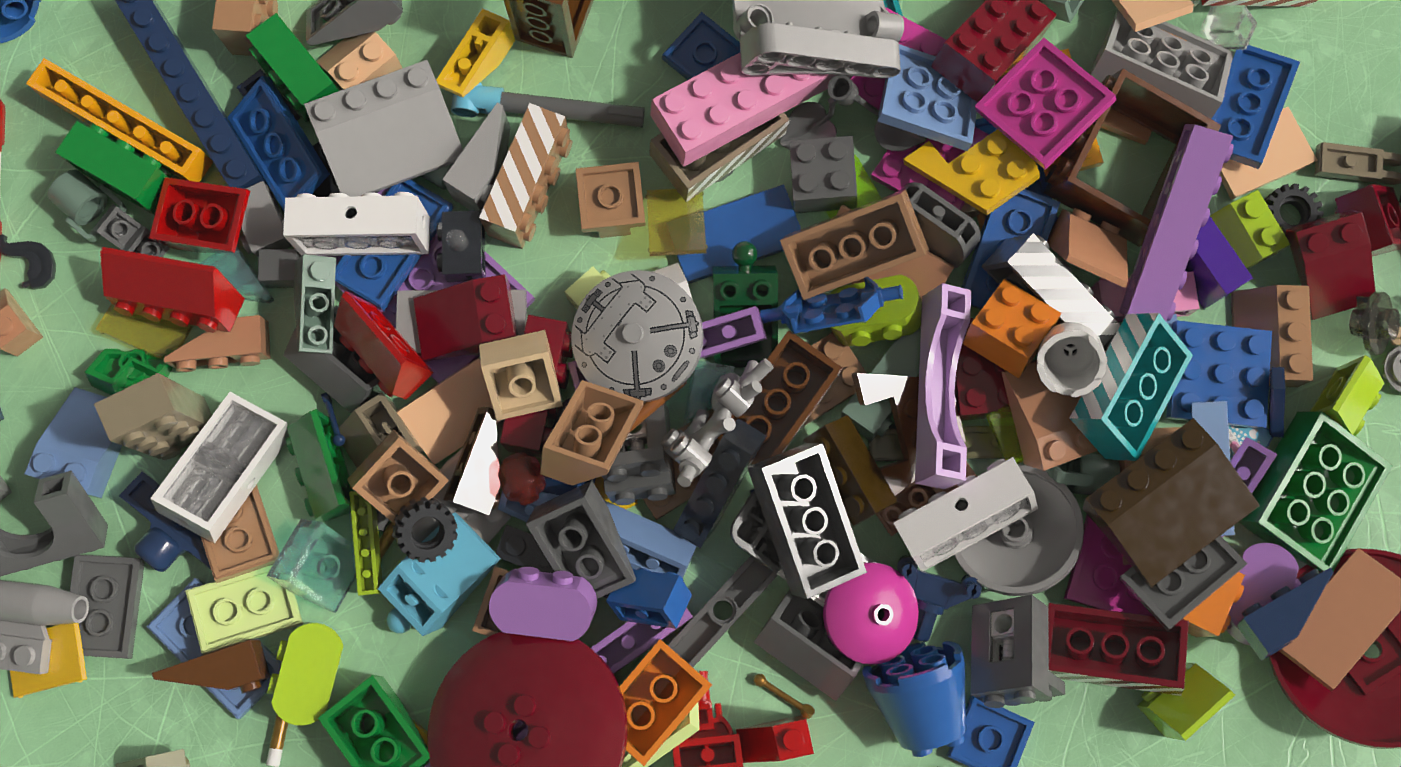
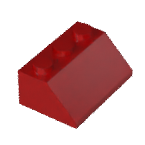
M347 291L341 295L334 322V327L342 335L339 338L340 342L348 350L355 351L361 357L358 360L359 364L368 373H374L379 378L378 386L389 397L395 395L407 400L434 372L375 305Z

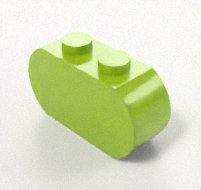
M901 274L873 280L881 288L901 285L903 299L885 301L884 306L880 307L865 323L830 327L833 335L841 344L850 347L866 346L870 342L885 339L896 340L902 336L913 334L921 326L922 298L915 283L910 278ZM865 282L838 287L830 294L840 293L847 288H865Z
M319 623L305 624L295 629L289 635L288 641L281 640L276 660L282 661L279 674L272 673L267 693L273 694L271 703L276 714L289 724H312L318 721V717L327 711L343 650L340 636L329 626Z

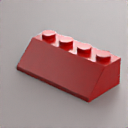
M102 247L100 251L103 294L114 305L116 312L132 317L133 314L142 315L154 322H160L161 319L168 320L181 327H188V324L194 325L211 333L216 332V330L231 331L245 298L216 267Z

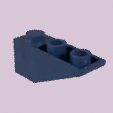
M1331 568L1322 573L1314 569L1299 579L1301 585L1292 590L1285 586L1270 596L1273 600L1272 602L1263 607L1259 602L1255 603L1241 613L1244 618L1237 624V627L1261 661L1288 646L1299 636L1333 574Z

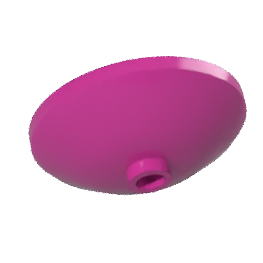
M864 563L867 573L828 590L823 608L824 625L830 641L845 657L863 664H881L897 657L910 644L918 624V603L912 586L900 572L884 564ZM882 608L884 611V618L882 620H879L877 614L878 611Z

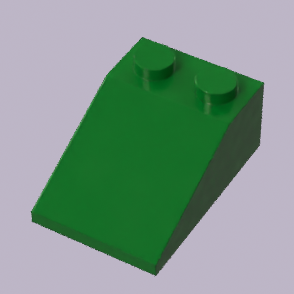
M371 675L318 717V720L352 767H421L430 759L425 741L403 703L383 676Z

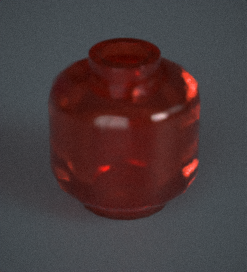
M521 452L510 455L502 461V466L498 470V479L503 493L509 501L528 505L539 499V494L546 487V479L544 475L540 474L541 466L536 457L528 456L526 453Z

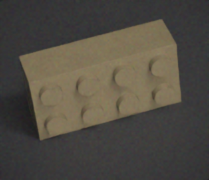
M159 373L94 403L111 442L158 459L162 458V460H168L181 453L180 449L193 442L212 416L203 396Z

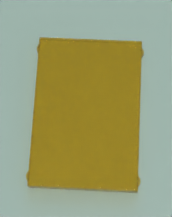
M676 189L647 190L648 252L650 256L706 253L708 246L705 237L703 191L686 202Z
M111 303L96 330L101 334L108 335L164 360L165 356L183 345L194 325L188 324V327H181L163 319L160 322H154L142 315L133 314L132 317L125 316L116 312L114 305Z

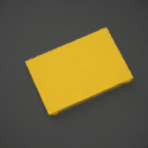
M79 623L60 624L46 628L49 639H52L49 671L45 674L10 671L14 698H22L25 695L75 682L81 683L83 680H87Z

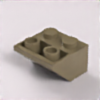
M383 392L355 409L339 427L340 434L345 437V443L342 446L357 468L392 430H395L420 453L424 452L398 415V409L391 398Z

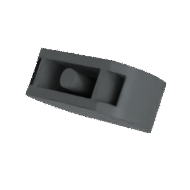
M911 182L904 185L900 191L904 189L907 191L927 243L928 252L954 265V269L958 268L980 242V230L976 222L922 183Z

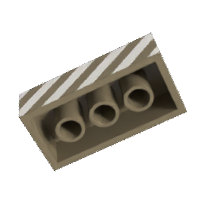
M783 112L684 167L662 133L650 140L649 155L687 202L784 136L790 120Z

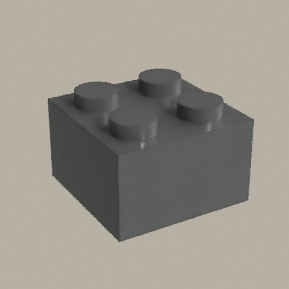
M853 136L789 141L795 213L839 210L842 205L850 209L857 208Z

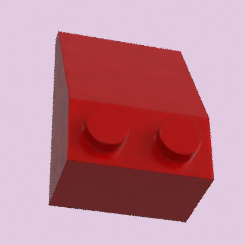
M165 177L149 239L172 249L197 253H235L250 190Z

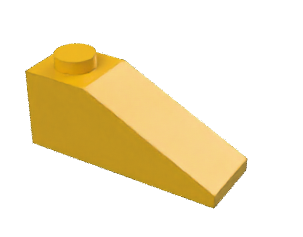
M482 8L436 79L438 86L463 98L495 70L515 42L510 21Z

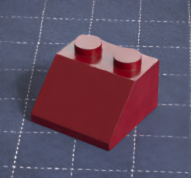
M1371 184L1335 198L1337 204L1335 214L1347 210L1363 213L1371 243L1372 257L1401 250V207L1394 187Z

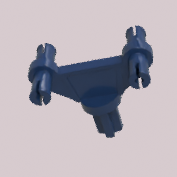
M907 555L900 557L897 562L898 572L910 583L917 598L918 624L913 638L918 641H929L937 615H943L944 609H948L971 598H978L981 594L982 585L977 582L978 579L965 575L960 583L919 570L913 557Z

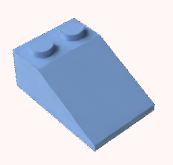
M75 387L36 443L24 474L42 479L72 470L88 495L102 498L122 445L109 440L94 406V403L107 397Z

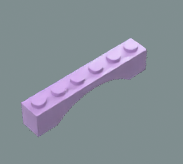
M944 283L922 296L915 484L940 489H947L966 481L967 447L957 425L954 390L959 354L970 323L971 290Z

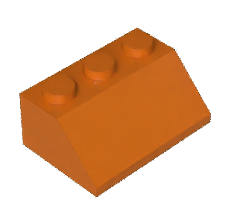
M661 639L658 640L619 686L626 706L628 721L626 751L643 766L646 765L712 686L707 679Z

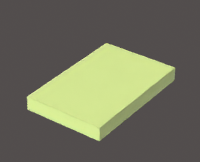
M285 560L217 584L214 581L185 590L202 655L303 624Z

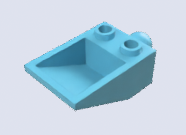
M456 512L452 513L457 523L458 529H456L458 536L457 540H453L454 547L452 550L447 549L445 551L446 556L443 558L437 556L434 562H430L427 559L425 563L418 562L417 559L412 560L406 556L378 588L395 607L387 616V625L391 631L401 634L407 632L413 626L422 636L441 629L501 559ZM439 526L422 542L433 539L439 531Z

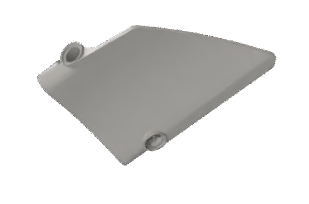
M732 0L733 30L736 37L740 40L741 71L746 75L834 74L890 78L901 73L898 42L901 40L904 32V20L899 14L889 13L885 9L883 0Z

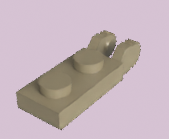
M1321 142L1316 146V176L1372 183L1379 182L1380 184L1389 185L1401 184V173L1383 170V166H1400L1401 154L1384 152V149Z

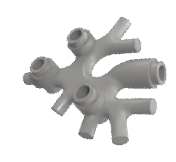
M766 358L760 363L750 360L741 378L735 373H727L719 378L711 398L714 413L708 422L709 413L704 409H699L690 426L684 432L673 428L661 440L665 452L680 464L679 471L681 473L677 481L681 486H690L693 478L698 476L710 463L712 455L708 451L715 440L721 434L734 430L736 424L731 416H741L751 406L754 397L762 392V386L759 381L774 368Z

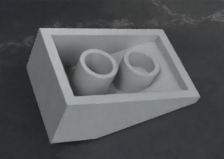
M498 102L442 179L452 199L471 211L481 210L482 212L507 155L511 128L503 105Z

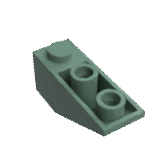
M303 254L295 262L294 306L298 352L332 354L336 257Z

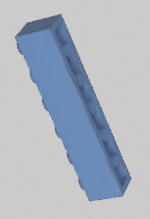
M519 463L504 485L498 510L527 522L534 507L559 495L540 492L541 472ZM605 501L632 569L645 568L651 572L659 573L674 572L682 578L684 577L697 546L675 533L672 529Z

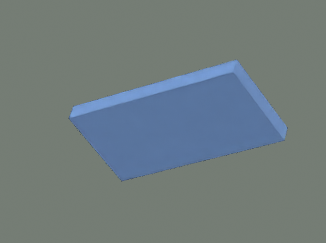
M194 578L146 626L182 663L203 656L185 591L204 585L197 578ZM261 642L270 677L272 673L279 674L282 662L276 660L277 657ZM270 679L261 681L262 688L241 694L240 689L206 688L237 719H241L267 693Z

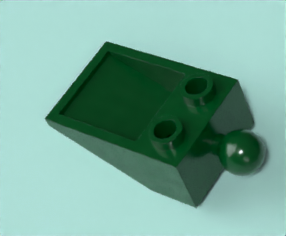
M741 241L734 246L732 258L738 266H712L713 319L755 306L759 309V313L761 310L778 307V271L776 265L751 266L757 259V249L751 242ZM764 284L768 287V290L756 291L758 285ZM727 285H733L736 288L735 292H724L723 290ZM778 321L763 324L767 336L766 340L714 355L715 368L746 367L750 360L760 363L764 358L768 359L778 345Z

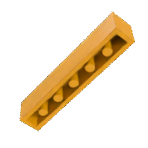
M43 58L26 82L31 89L45 100L88 125L93 123L109 133L108 136L114 140L119 138L135 148V152L140 155H149L162 164L161 167L182 180L200 182L213 164V161L200 148Z

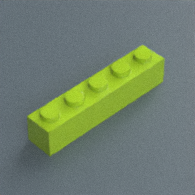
M351 491L349 494L358 596L379 594L381 592L378 588L383 583L377 509L356 491Z

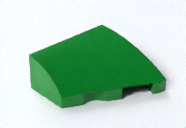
M104 349L87 368L85 375L92 387L113 395L157 373L168 378L173 367L164 363V357L172 353L173 350H167L166 354H147L146 349H134L126 352L120 349Z

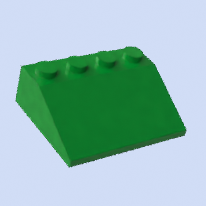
M1301 411L1295 414L1274 451L1277 454L1276 458L1252 493L1260 506L1239 521V523L1266 542L1283 547L1293 557L1321 573L1329 568L1334 572L1393 466L1324 412Z

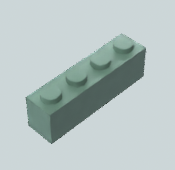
M921 326L913 334L896 339L870 374L919 377ZM855 393L841 413V418L848 415L858 433L871 442L877 434L883 437L893 423L890 420L893 414L889 398L868 405H860Z

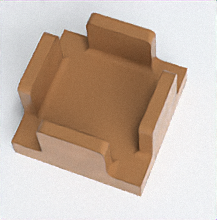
M639 162L576 168L583 233L599 232L600 238L631 235L630 228L646 226Z

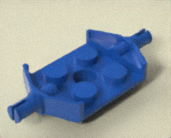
M869 277L864 278L865 288H847L840 293L829 295L822 293L803 300L800 290L797 289L779 307L761 310L760 316L763 324L781 320V323L786 324L794 334L852 323H865L880 307L884 306L885 301L903 299V289L901 285L888 288L878 287Z

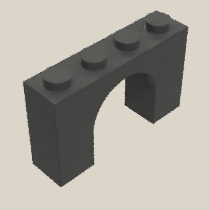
M72 470L42 478L38 481L34 504L51 526L50 529L34 535H17L0 529V577L47 563L61 561L83 553L93 552L105 547L108 524Z

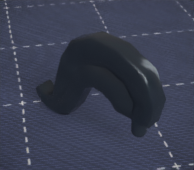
M0 234V252L3 255L12 258L28 259L29 270L27 277L29 280L21 284L23 288L30 286L34 290L46 288L55 279L56 262L53 253L45 245L33 241L7 243L8 237Z

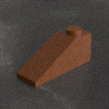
M247 640L152 673L154 680L225 690L240 689L241 694L262 688L261 681L271 678L260 640Z

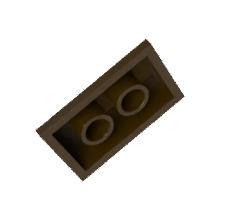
M848 415L822 426L803 439V444H823L851 528L898 501Z

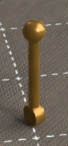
M764 674L754 676L753 681L756 686H764L796 707L804 718L810 719L814 715L815 709L811 705H803L768 682Z

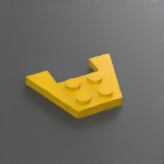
M998 129L950 163L944 160L930 141L903 159L904 165L985 215L993 212L1040 178L1036 162Z

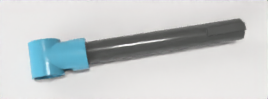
M481 82L463 98L453 93L451 112L456 115L476 117L478 113L489 114L497 102L503 105L505 112L525 114L529 103L563 115L566 119L641 128H643L645 107L504 92L502 87L482 86Z

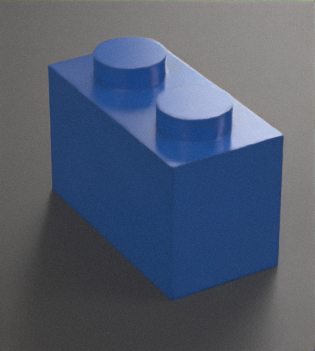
M638 568L637 570L633 569L636 581L611 592L606 600L617 617L622 621L677 629L692 594L685 585L683 578L674 572L659 573L651 572L645 568Z

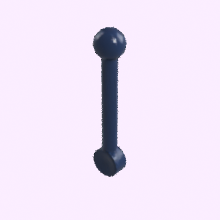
M325 392L321 394V397L326 406L334 434L332 442L335 446H342L345 443V437L340 434L332 407V399Z

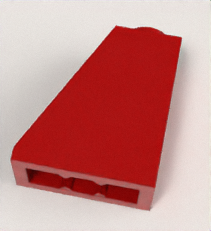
M801 715L736 729L737 734H740L743 763L783 761L814 754L807 719Z

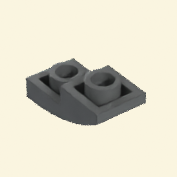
M113 204L93 228L94 231L121 250L163 257L170 249L168 246L149 239L150 230Z

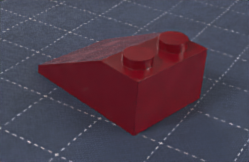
M1347 210L1286 229L1301 286H1309L1311 320L1377 301L1371 243L1362 212Z
M505 274L473 279L413 298L421 355L424 362L480 352V344L518 336L510 283Z

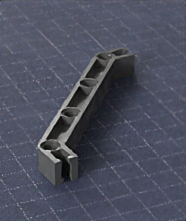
M750 556L668 646L694 667L778 574L753 556ZM725 601L732 607L730 618L719 620L715 617L713 607L716 603Z

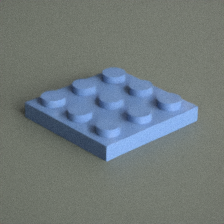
M899 44L901 73L894 77L885 78L877 121L968 151L973 141L977 114L975 105L977 102L931 67L936 58L935 56Z

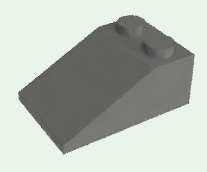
M319 0L306 10V42L309 45H316L379 31L387 24H394L403 13L402 0Z
M592 480L534 507L526 525L555 572L567 571L572 573L573 576L585 578L592 585L597 599L636 581L609 508Z

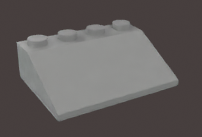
M1117 9L1094 61L1090 75L1101 83L1107 75L1112 76L1121 69H1125L1212 119L1223 102L1234 52L1167 22L1134 32Z
M428 60L304 104L340 193L346 194L349 197L362 196L363 193L368 192L375 193L453 164L463 151Z

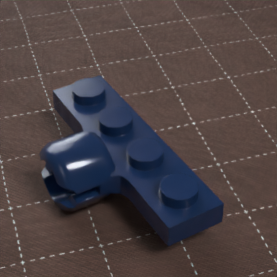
M142 471L119 495L122 500L151 523L150 529L134 545L135 553L159 572L166 571L184 553L193 555L211 570L201 536L156 511L151 497L160 485Z

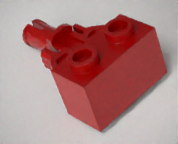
M699 671L708 680V671ZM708 690L698 701L699 731L672 749L674 767H744L740 734H734L731 725L722 716L721 703H715V717H713L710 690Z

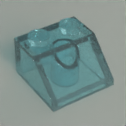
M300 519L268 572L267 577L289 592L336 613L356 579L354 545L323 522Z

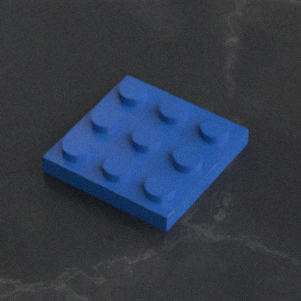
M1179 320L1172 322V330L1193 356L1167 404L1166 418L1190 421L1193 419L1192 403L1227 401L1228 425L1267 428L1272 331Z

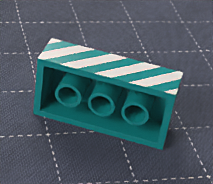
M1159 313L1127 314L1105 353L1107 364L1102 382L1093 391L1081 396L1069 418L1105 459L1129 461L1139 459L1193 356Z

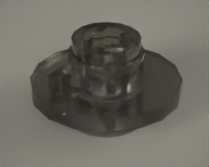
M1374 292L1370 297L1357 296V308L1352 310L1349 320L1350 333L1352 336L1363 338L1365 350L1369 355H1381L1386 349L1389 340H1395L1399 333V311L1396 308H1392L1390 296L1386 292Z

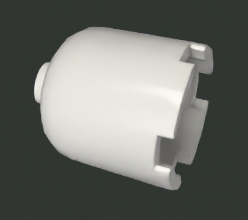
M1065 322L1054 326L1044 337L1038 350L1037 371L1044 385L1052 392L1079 397L1090 393L1102 382L1106 372L1107 357L1099 336L1090 327L1081 323Z

